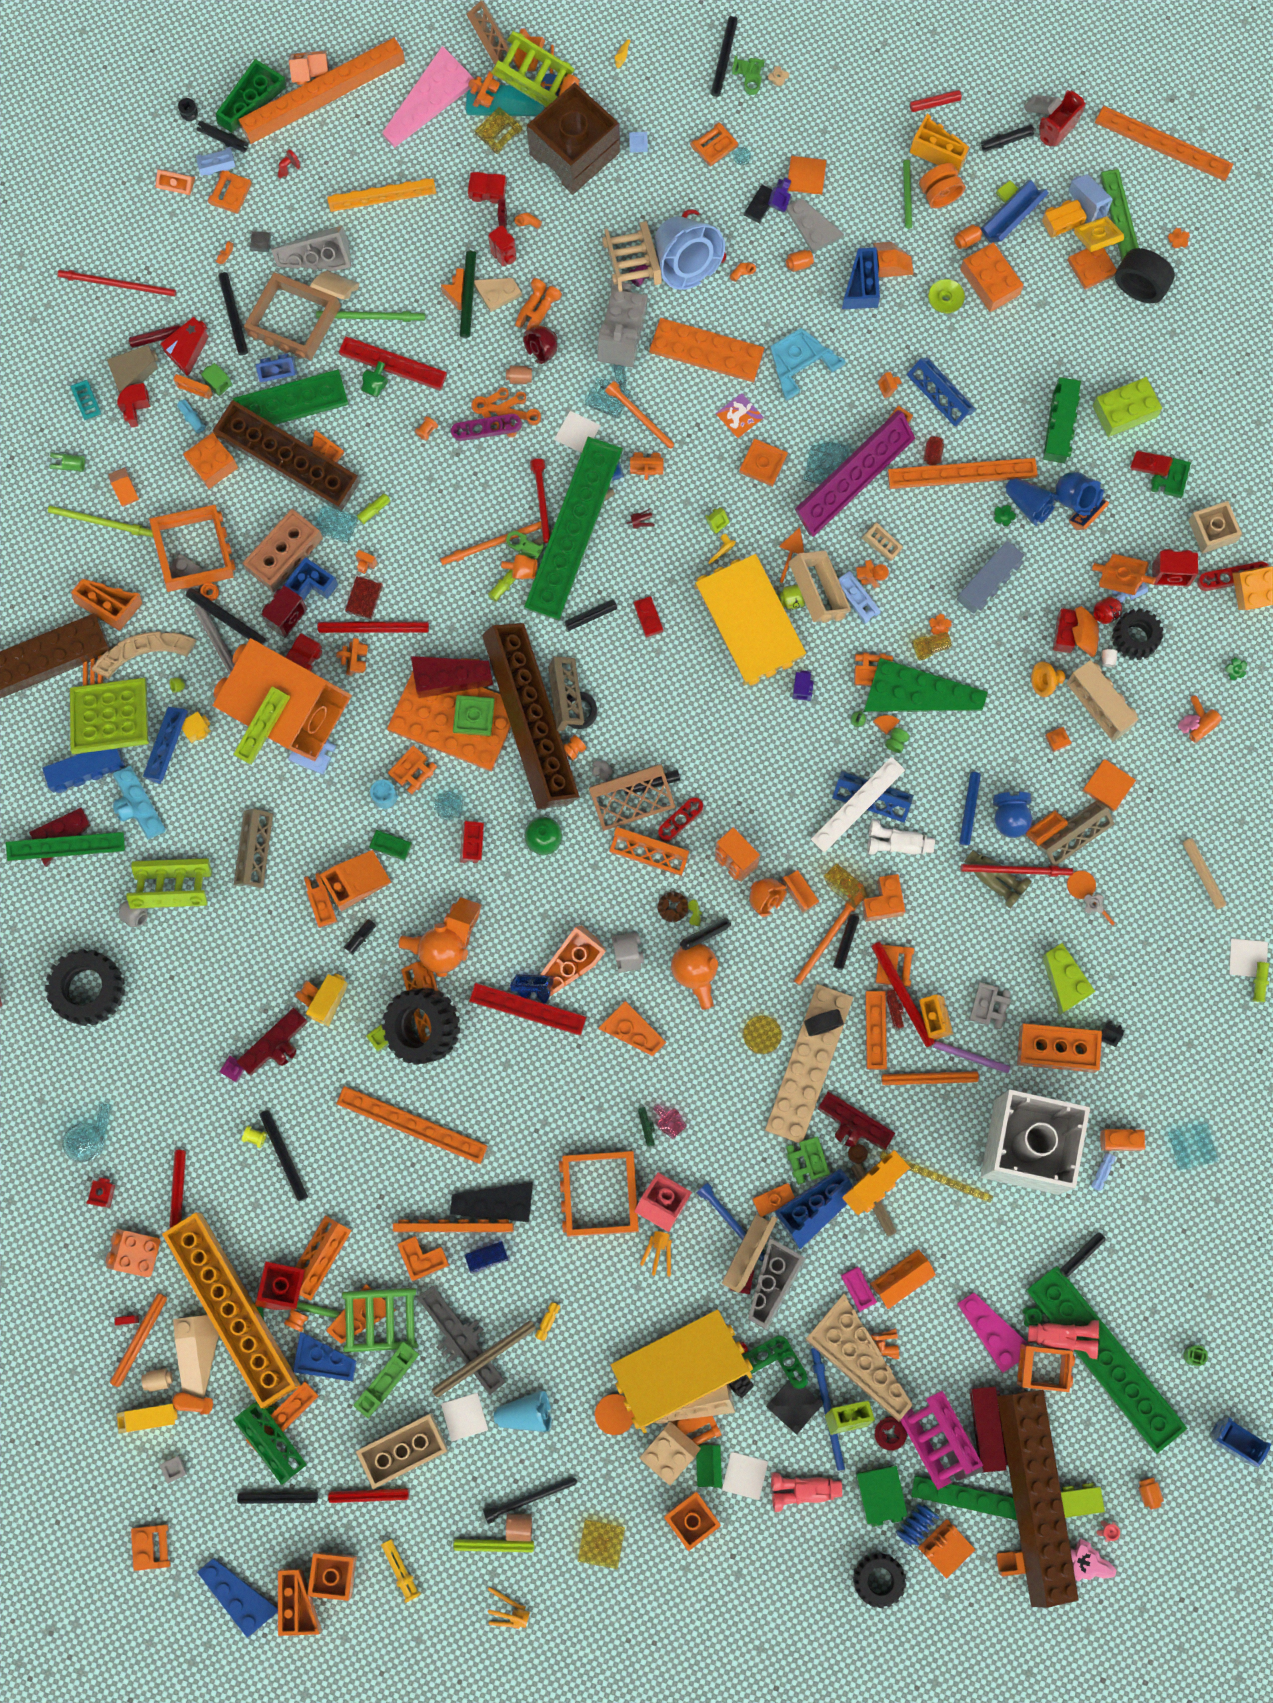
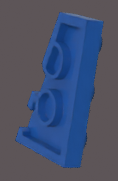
M300 1332L293 1372L354 1381L356 1360Z

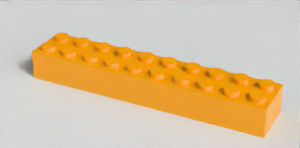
M195 1212L162 1233L260 1408L269 1407L300 1387L298 1379L203 1214Z

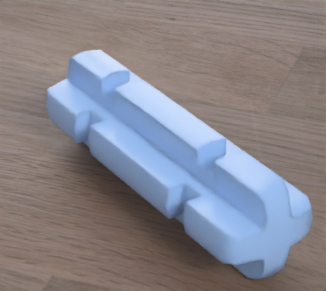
M1110 1153L1104 1155V1162L1100 1164L1095 1176L1096 1179L1093 1180L1091 1185L1093 1189L1097 1191L1103 1189V1182L1107 1180L1112 1168L1111 1164L1116 1159L1114 1155Z

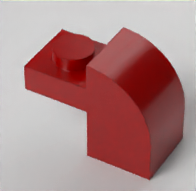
M144 383L130 385L124 388L118 396L117 405L121 412H123L125 422H128L131 428L139 427L136 410L150 407L149 394Z

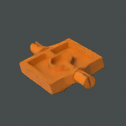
M1112 554L1110 560L1105 565L1094 563L1092 567L1093 571L1102 572L1099 587L1136 595L1139 586L1143 582L1154 585L1156 577L1145 575L1149 567L1147 561Z

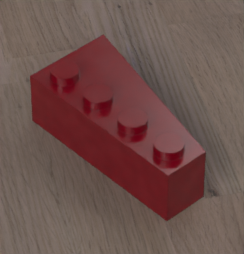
M411 656L416 692L419 698L493 686L489 661Z

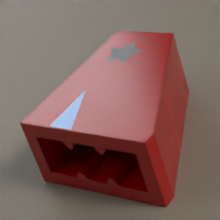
M194 316L160 343L166 355L186 376L191 373L209 337L206 332L207 326L202 320L198 322Z

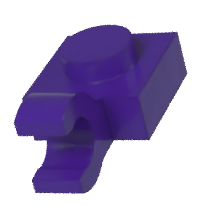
M786 177L783 180H778L777 187H774L768 202L769 206L780 212L786 211L791 194L787 193L791 180Z

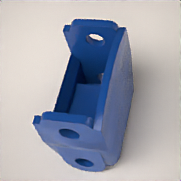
M1230 1417L1219 1420L1211 1431L1213 1443L1241 1461L1258 1468L1263 1463L1272 1445L1233 1422Z

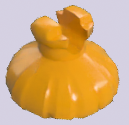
M1044 661L1036 663L1031 674L1032 687L1040 697H1048L1053 694L1056 686H1059L1058 683L1063 684L1066 679L1065 673L1062 670L1055 671L1051 664Z

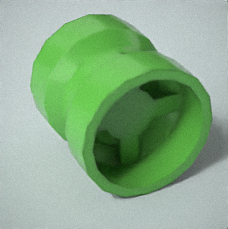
M893 728L891 738L887 739L885 746L893 752L902 753L904 749L903 744L908 741L910 735L902 729Z
M1191 1345L1184 1350L1183 1358L1191 1366H1201L1207 1362L1208 1353L1202 1346Z

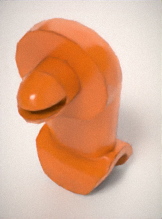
M185 1392L177 1393L172 1399L173 1407L178 1411L200 1412L201 1415H208L213 1408V1400L211 1398L204 1397L202 1399Z

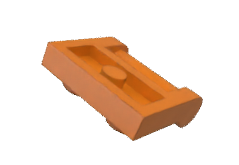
M718 122L714 125L713 129L698 140L694 139L690 142V145L711 167L736 149L738 142ZM717 134L720 135L712 142L707 144L705 147H702V145L709 141L711 138H713Z
M222 170L219 173L220 178L207 201L213 206L238 214L252 184L251 180ZM226 180L231 181L223 200L218 199Z
M882 944L896 971L899 954H904L901 981L905 987H911L909 979L912 955H914L915 949ZM878 960L875 983L892 985Z
M713 1416L670 1421L685 1435L710 1424L711 1430L691 1439L696 1445L715 1436L716 1438L722 1436Z
M168 1524L131 1529L133 1571L171 1567L167 1548L166 1531H168ZM154 1532H158L160 1561L156 1562Z

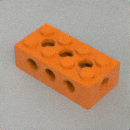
M1023 1023L1019 1027L1017 1065L1096 1073L1100 1070L1102 1031ZM1036 1042H1040L1043 1045V1051L1036 1048ZM1056 1044H1060L1063 1047L1062 1053L1056 1050ZM1075 1046L1081 1047L1083 1053L1078 1054L1075 1050Z

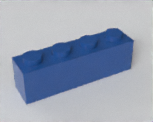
M116 748L81 753L42 767L48 788L53 793H62L69 787L82 786L88 780L101 779L103 775L113 774L126 766L120 749Z

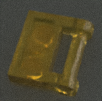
M498 107L475 130V135L485 142L494 153L499 154L502 151V147L516 133L519 134L523 129L518 122ZM508 125L512 127L497 143L494 141Z

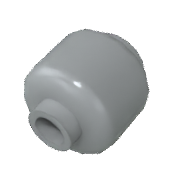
M127 900L119 907V918L130 927L142 926L148 918L147 908L130 909Z

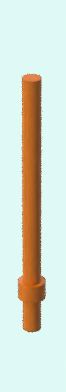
M541 521L515 531L526 535L542 529ZM509 533L464 550L453 551V554L440 558L442 566L453 561L459 562L464 560V557L507 542L506 538ZM514 535L510 538V540L518 538L519 536Z
M858 888L853 897L847 900L844 910L795 978L794 982L797 985H801L849 914L855 911L858 906L857 903L865 893L863 889Z

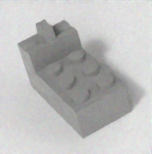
M612 289L604 324H601L598 337L597 361L634 367L647 311L648 295L626 291L619 292Z

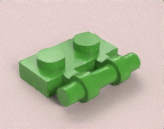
M818 1136L799 1142L800 1151L795 1152L793 1145L786 1147L788 1153L786 1156L788 1161L790 1160L793 1168L792 1175L793 1178L796 1177L798 1185L805 1183L803 1175L809 1173L811 1181L830 1175ZM802 1156L806 1164V1168L801 1169L798 1158Z

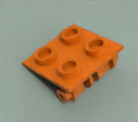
M948 1519L918 1547L946 1579L975 1551L974 1547Z

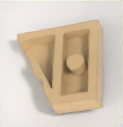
M513 278L474 281L476 290L490 312L522 296V292Z

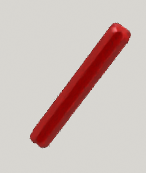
M185 1150L174 1151L170 1228L182 1220Z
M407 1488L331 1491L328 1493L329 1503L409 1499V1490Z

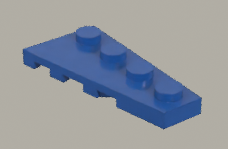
M213 1558L197 1572L247 1638L278 1612L276 1605H273L266 1597L259 1594L248 1583L237 1577L234 1572L216 1558Z

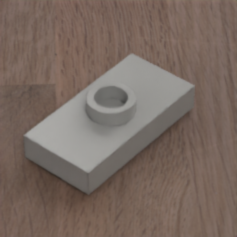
M1034 95L1025 104L1024 108L1026 112L1051 115L1062 102L1059 97Z

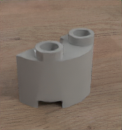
M629 932L611 936L618 972L623 973L641 969L644 957L643 952H638L637 945L641 944L639 933Z

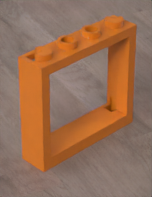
M216 505L149 518L167 592L234 578L233 571L236 570L234 559L230 560L229 554H232L230 544L225 543L224 538L228 537L225 527H221L220 522H223L221 511L217 512ZM213 519L225 567L172 579L160 530Z
M634 1151L562 1156V1161H559V1172L563 1173L564 1181H560V1191L564 1193L565 1200L561 1201L562 1213H566V1220L562 1221L563 1233H567V1237L639 1232L638 1214L635 1213L637 1198ZM626 1158L630 1226L573 1230L569 1162Z

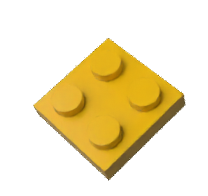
M1108 216L1074 228V234L1090 252L1124 240V234Z

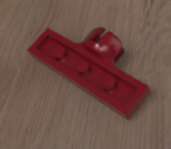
M293 1007L236 1061L237 1064L250 1077L270 1059H273L280 1066L286 1065L289 1061L286 1060L284 1053L291 1059L296 1054L295 1047L289 1041L308 1023L307 1020Z
M830 1092L826 1093L817 1110L839 1123L835 1138L840 1143L846 1135L849 1136L844 1144L845 1146L854 1147L860 1138H864L885 1151L895 1135V1132Z

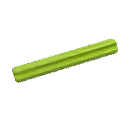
M455 1539L453 1549L455 1551L532 1553L534 1551V1541Z

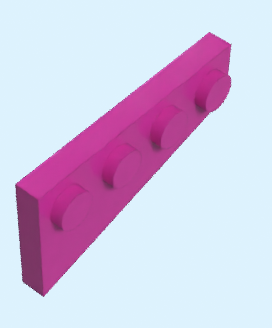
M975 1293L970 1294L957 1303L1001 1373L1019 1363L1020 1344H1029Z

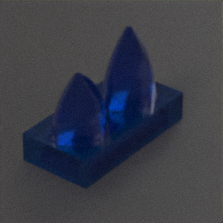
M516 974L510 987L511 991H517L521 997L527 999L531 992H535L537 998L545 1004L550 997V989L554 980L553 976Z

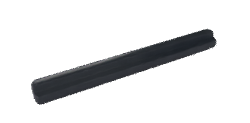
M729 16L711 89L712 96L719 97L721 94L738 22L736 16Z
M227 272L219 273L218 277L236 348L240 356L246 355L248 350Z
M193 588L186 592L185 596L233 630L248 640L251 638L264 645L265 637Z
M265 1110L259 1116L296 1199L303 1201L308 1198V1195L270 1111Z

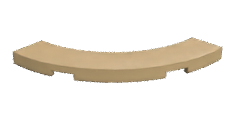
M160 631L138 634L119 642L117 646L105 652L94 664L92 670L110 679L112 674L121 665L144 653L166 651L187 657L194 647L196 639L179 633H161Z

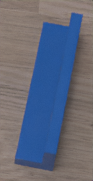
M1027 180L980 228L990 243L1001 242L1049 192L1047 189L1038 190L1032 180Z
M928 357L921 358L906 374L955 427L966 416L972 415L975 412L976 408ZM918 368L923 371V380H918L914 375ZM927 382L935 384L936 393L929 392ZM940 395H945L948 398V406H943L940 403ZM952 408H957L962 413L957 420L952 416Z
M169 706L167 708L143 774L144 778L155 784L163 782L188 712L185 709Z
M841 771L832 798L847 803L868 780ZM888 787L876 800L884 801L887 807L881 809L873 803L867 810L905 823L914 795ZM839 788L848 789L850 794L847 796L838 794ZM897 806L905 808L903 816L896 814L892 808Z

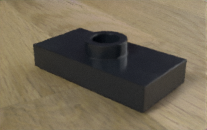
M762 184L744 212V216L760 224L770 208L768 202L772 189Z

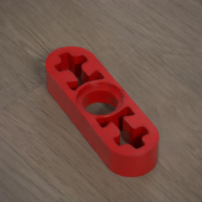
M694 797L683 804L659 827V838L664 842L672 841L702 813V801ZM691 803L694 805L699 804L697 811L694 809L690 812L692 816L690 818L687 812L691 809ZM676 816H685L686 822L682 825L677 824L675 821ZM670 822H672L678 830L676 831L673 828L670 831L671 836H663V829L668 830L671 828Z

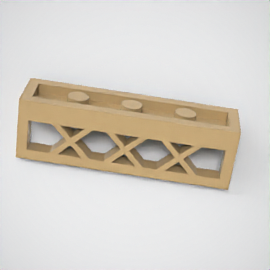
M757 1214L754 1216L722 1281L723 1285L738 1293L743 1289L777 1221L776 1217L772 1216L767 1221Z

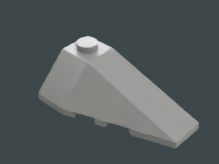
M343 225L326 229L271 249L277 267L298 269L302 267L311 268L312 270L328 269V271H337L352 266L349 242Z

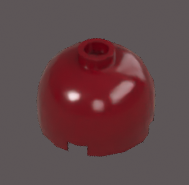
M535 326L524 332L526 334L523 337L524 346L529 355L533 353L536 356L535 362L543 364L554 357L558 348V338L555 332L545 326Z

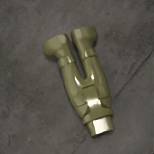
M974 850L964 861L966 864L1001 865L987 856L983 857L982 853L979 855ZM974 872L985 885L998 893L999 896L1005 898V904L1010 909L1032 882L1029 878L1021 881L1016 880L1017 877L1011 873ZM997 878L1001 879L1009 887H1012L1015 890V892L1010 891L1008 887H1006L1000 881H998Z

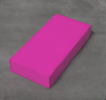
M859 1266L840 1275L859 1312L877 1303Z

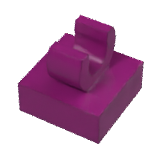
M229 1055L219 1072L237 1083L244 1070L237 1064V1059Z

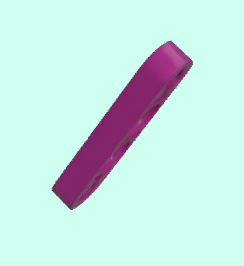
M507 414L459 422L452 426L451 434L457 441H466L515 433L522 428V421L516 414ZM515 419L517 423L512 427L510 423ZM493 422L500 423L498 430H491ZM481 425V432L474 433V426ZM461 428L463 432H461V435L459 436L456 432H459V429Z

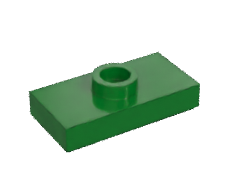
M376 830L369 848L406 861L412 843Z

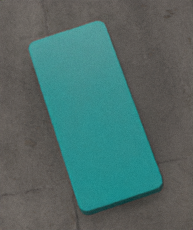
M499 85L495 94L486 90L485 93L494 97L489 108L479 104L478 108L473 106L478 94L477 91L475 94H472L470 89L466 94L467 115L536 117L544 110V105L511 85Z

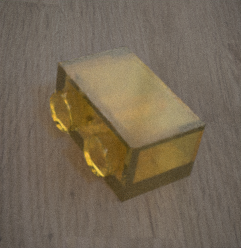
M837 863L823 876L827 886L854 909L868 896L864 885Z

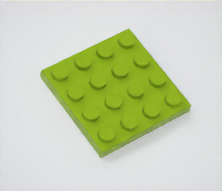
M145 678L70 688V750L72 754L149 744L147 681Z

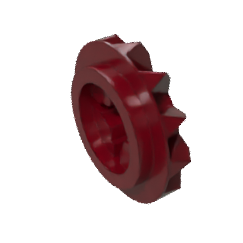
M888 1417L880 1420L876 1425L874 1436L881 1448L894 1451L904 1445L907 1431L901 1421ZM894 1425L893 1433L898 1436V1439L891 1437L886 1442L887 1434L883 1432V1429L890 1430Z

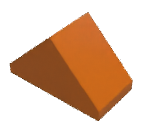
M126 467L108 474L110 483L122 507L139 500Z

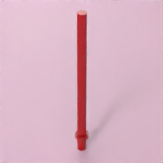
M58 270V277L67 278L68 281L79 280L176 296V289L74 272V270Z

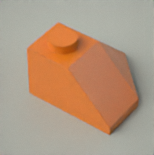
M893 242L873 244L874 248L877 249L879 278L913 275L912 257Z

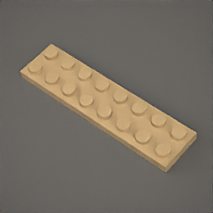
M817 984L804 1021L818 1014L838 1009L845 1023L854 997ZM803 1021L765 1128L766 1132L796 1143L804 1140L844 1024L829 1032L809 1036Z

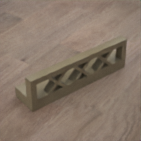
M554 656L548 666L556 729L557 731H564L568 724L583 725L584 717L575 658ZM562 664H570L571 670L569 672L566 671ZM566 678L573 682L571 688L564 683ZM568 694L575 698L573 704L567 699L566 696ZM569 711H574L578 718H569Z
M1096 800L1069 819L1066 827L1037 847L1046 854L1050 864L1056 866L1115 823L1108 807ZM1105 816L1107 822L1102 826H1098L1100 819ZM1091 828L1090 834L1086 837L1083 836L1085 830ZM1075 838V844L1072 847H1068L1070 840ZM1061 849L1059 856L1054 859L1052 853Z
M257 809L245 810L243 812L233 885L263 888L273 820L272 813ZM259 816L266 817V825L264 827H261L259 823ZM259 834L263 837V844L260 846L256 841ZM257 852L261 857L259 864H256L254 861V854ZM254 871L258 875V883L251 881V874Z

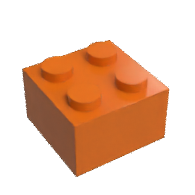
M213 432L183 453L189 466L208 489L238 469L234 458Z
M696 1490L664 1515L665 1520L688 1551L721 1527L718 1519Z
M320 1551L314 1552L307 1596L349 1601L352 1598L357 1556Z

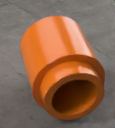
M971 224L957 233L954 237V242L960 250L963 248L967 249L981 240L982 231L978 226Z
M805 249L788 254L786 259V266L792 272L809 268L810 265L814 264L812 252Z
M1151 1477L1138 1481L1140 1485L1138 1489L1144 1507L1149 1506L1150 1510L1161 1507L1164 1499L1155 1478Z

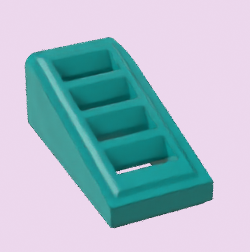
M88 380L70 386L84 421L101 415ZM87 388L88 390L84 393L77 394L78 391H81L83 389ZM90 395V398H87L85 400L80 401L79 399L84 396ZM91 401L93 402V404H91V405H89V406H86V407H83V406H82V405L85 404V403H88V402H91ZM94 407L96 409V411L91 412L89 414L85 413V411L92 409Z

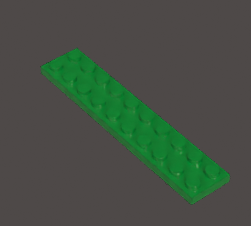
M589 436L587 437L524 609L560 621L623 448Z
M1057 1265L1025 1290L1051 1323L1087 1326L1092 1320H1099L1098 1339L1076 1336V1340L1098 1341L1097 1359L1089 1358L1088 1354L1081 1350H1074V1352L1155 1454L1162 1451L1188 1429L1069 1279L1060 1273V1268Z

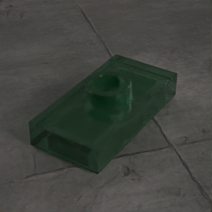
M645 1107L638 1108L647 1148L655 1147L652 1132H655L653 1120H648Z

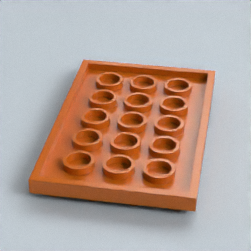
M413 671L387 727L389 732L492 772L511 729L501 694L481 687L419 698L416 692ZM457 695L495 698L491 736L453 733Z

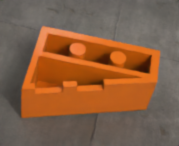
M82 579L71 592L74 603L91 614L95 613L99 619L118 631L125 626L142 605L140 593H130L120 588L114 589L107 587L105 584Z
M281 1568L278 1570V1636L319 1635L323 1632L312 1597L307 1596L308 1585L302 1568Z

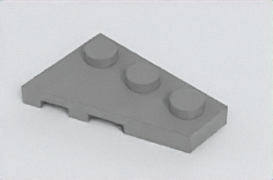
M803 199L787 206V213L812 253L844 237L843 232Z

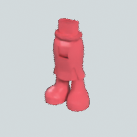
M1092 1320L1087 1326L1055 1323L1038 1324V1326L1029 1325L1028 1342H1036L1037 1345L1041 1344L1047 1348H1063L1071 1351L1081 1350L1086 1352L1089 1358L1097 1359L1098 1341L1076 1340V1336L1098 1339L1099 1320Z
M772 1472L771 1474L772 1491L794 1489V1493H772L774 1512L782 1511L784 1505L821 1503L833 1500L835 1497H842L841 1480L833 1481L832 1478L827 1479L823 1477L805 1479L795 1477V1479L783 1478L778 1472Z

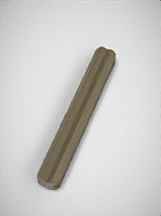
M855 1164L851 1167L857 1181L866 1174L861 1164ZM875 1201L874 1204L876 1206L873 1208V1211L888 1237L894 1235L897 1230L882 1202L879 1201L877 1203Z

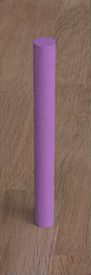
M939 1041L934 1043L933 1048L1009 1073L1010 1066Z

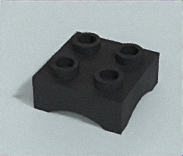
M788 1380L766 1407L797 1435L821 1408L823 1403L806 1387L801 1389L794 1388Z

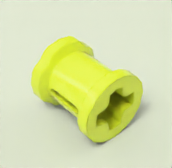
M248 1125L241 1141L244 1143L246 1141L257 1145V1148H261L265 1142L267 1132H259Z

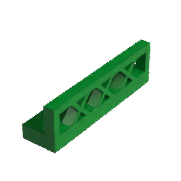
M257 1401L233 1419L281 1485L307 1466L306 1462L267 1410L260 1408ZM255 1407L261 1414L260 1419L254 1418L250 1413ZM264 1425L271 1427L273 1435L265 1433ZM276 1441L283 1443L285 1452L277 1449ZM289 1458L295 1459L299 1466L295 1470L289 1465Z

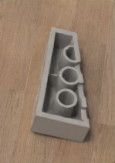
M769 1238L748 1317L751 1322L765 1330H768L806 1261L805 1257Z

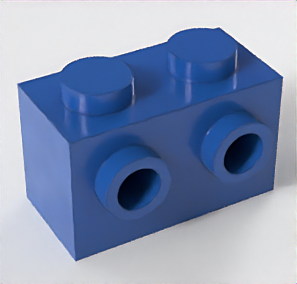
M289 354L278 355V359L272 361L271 357L260 359V363L255 364L260 383L298 374L294 356L289 357Z

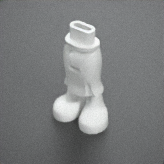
M871 820L870 838L867 845L868 854L874 855L878 851L902 852L913 855H924L925 852H934L935 838H928L927 835L914 831H900L895 828L887 829L881 827L879 820ZM876 838H889V842L880 841Z

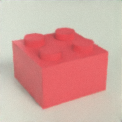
M657 1172L641 1197L635 1213L669 1232L684 1209L692 1192Z

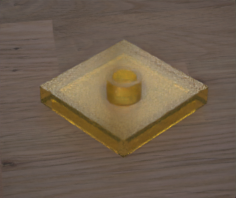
M585 1519L577 1562L618 1569L625 1527Z

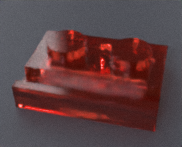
M356 576L345 612L372 620L383 584Z

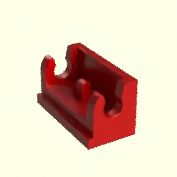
M464 821L461 834L460 863H466L467 861L478 863L482 860L483 822Z

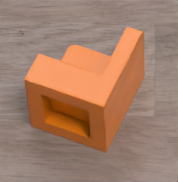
M1021 1550L996 1554L999 1575L1026 1574Z

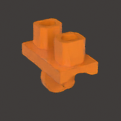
M490 71L487 77H485L483 84L481 83L482 78L479 76L476 79H471L468 83L472 94H475L476 91L478 92L473 106L477 108L479 104L489 108L494 97L485 92L489 90L495 94L500 85L497 80L492 78L493 74Z
M634 452L633 457H630V474L645 475L644 480H648V475H663L664 458H661L660 453H652L651 458L643 457L641 452Z
M865 560L866 566L856 567L857 578L861 580L862 585L872 584L874 588L880 587L878 581L885 580L889 575L886 565L879 564L875 566L871 560Z
M353 638V641L349 643V652H347L348 646H342V651L336 652V657L341 659V665H346V660H348L346 675L352 676L354 673H364L366 668V662L358 661L357 655L366 656L368 645L359 643L358 638Z

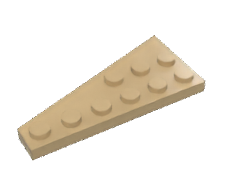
M843 1294L805 1340L897 1421H900L911 1408L912 1403L892 1374L889 1365L884 1361L881 1352L867 1329L862 1325L857 1313L848 1302L846 1295Z

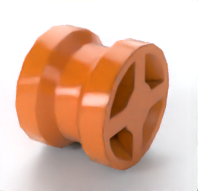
M294 1309L290 1310V1316L285 1320L284 1324L302 1332L304 1329L303 1324L309 1317Z

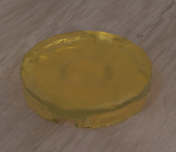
M763 1015L753 1017L744 1028V1043L755 1054H769L777 1049L781 1042V1028L776 1020Z

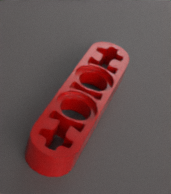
M1255 562L1205 572L1199 577L1197 585L1203 591L1234 586L1233 573L1269 565L1266 562ZM1227 574L1230 578L1229 582H1222L1220 575ZM1205 578L1207 581L1213 580L1215 578V581H1211L1209 585H1207V583H1203V580Z

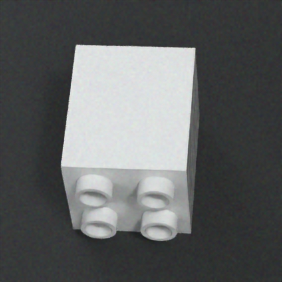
M1008 1090L994 1101L980 1178L1057 1195L1075 1189L1090 1107Z

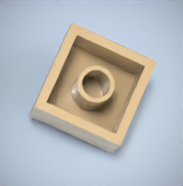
M1228 501L1193 512L1188 520L1202 554L1236 543L1242 536Z
M669 1422L639 1459L668 1485H671L695 1458L701 1448L672 1422Z

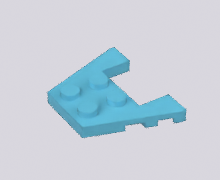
M802 328L770 346L786 401L800 393V388L791 377L820 358L831 373L846 363L842 357L836 356L831 349L825 348L817 339Z

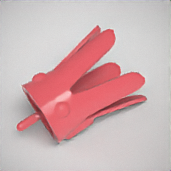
M1104 1520L1100 1522L1104 1530H1098L1097 1535L1106 1537L1105 1542L1115 1541L1120 1537V1529L1116 1526L1115 1522L1112 1521V1524Z

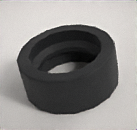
M580 692L581 700L589 704L591 709L590 715L584 720L583 725L568 724V726L574 729L588 728L597 718L596 702L586 692ZM570 694L567 696L571 703L575 701V698Z
M836 1009L813 1016L805 1020L804 1024L808 1035L816 1036L839 1028L844 1022L840 1011Z

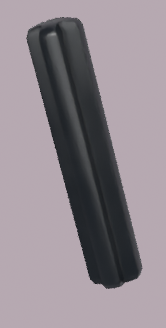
M614 599L566 620L565 626L568 631L616 610L617 604Z
M854 914L849 915L833 965L838 970H843L858 925L859 916Z
M1100 1232L1095 1234L1060 1269V1273L1064 1277L1070 1276L1106 1241L1105 1236Z

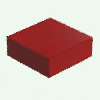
M139 1316L115 1317V1326L139 1323Z

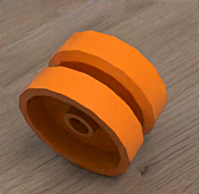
M945 163L934 167L923 175L919 181V186L926 195V200L931 208L936 209L949 205L957 200L965 191L966 187L962 179L958 177L959 173L953 163Z

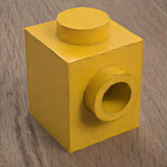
M197 711L185 719L182 730L189 741L193 743L208 736V733L211 732L208 727L210 722L205 715L201 716Z

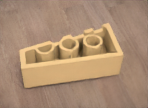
M727 1384L653 1423L664 1424L668 1421L735 1413L731 1388Z

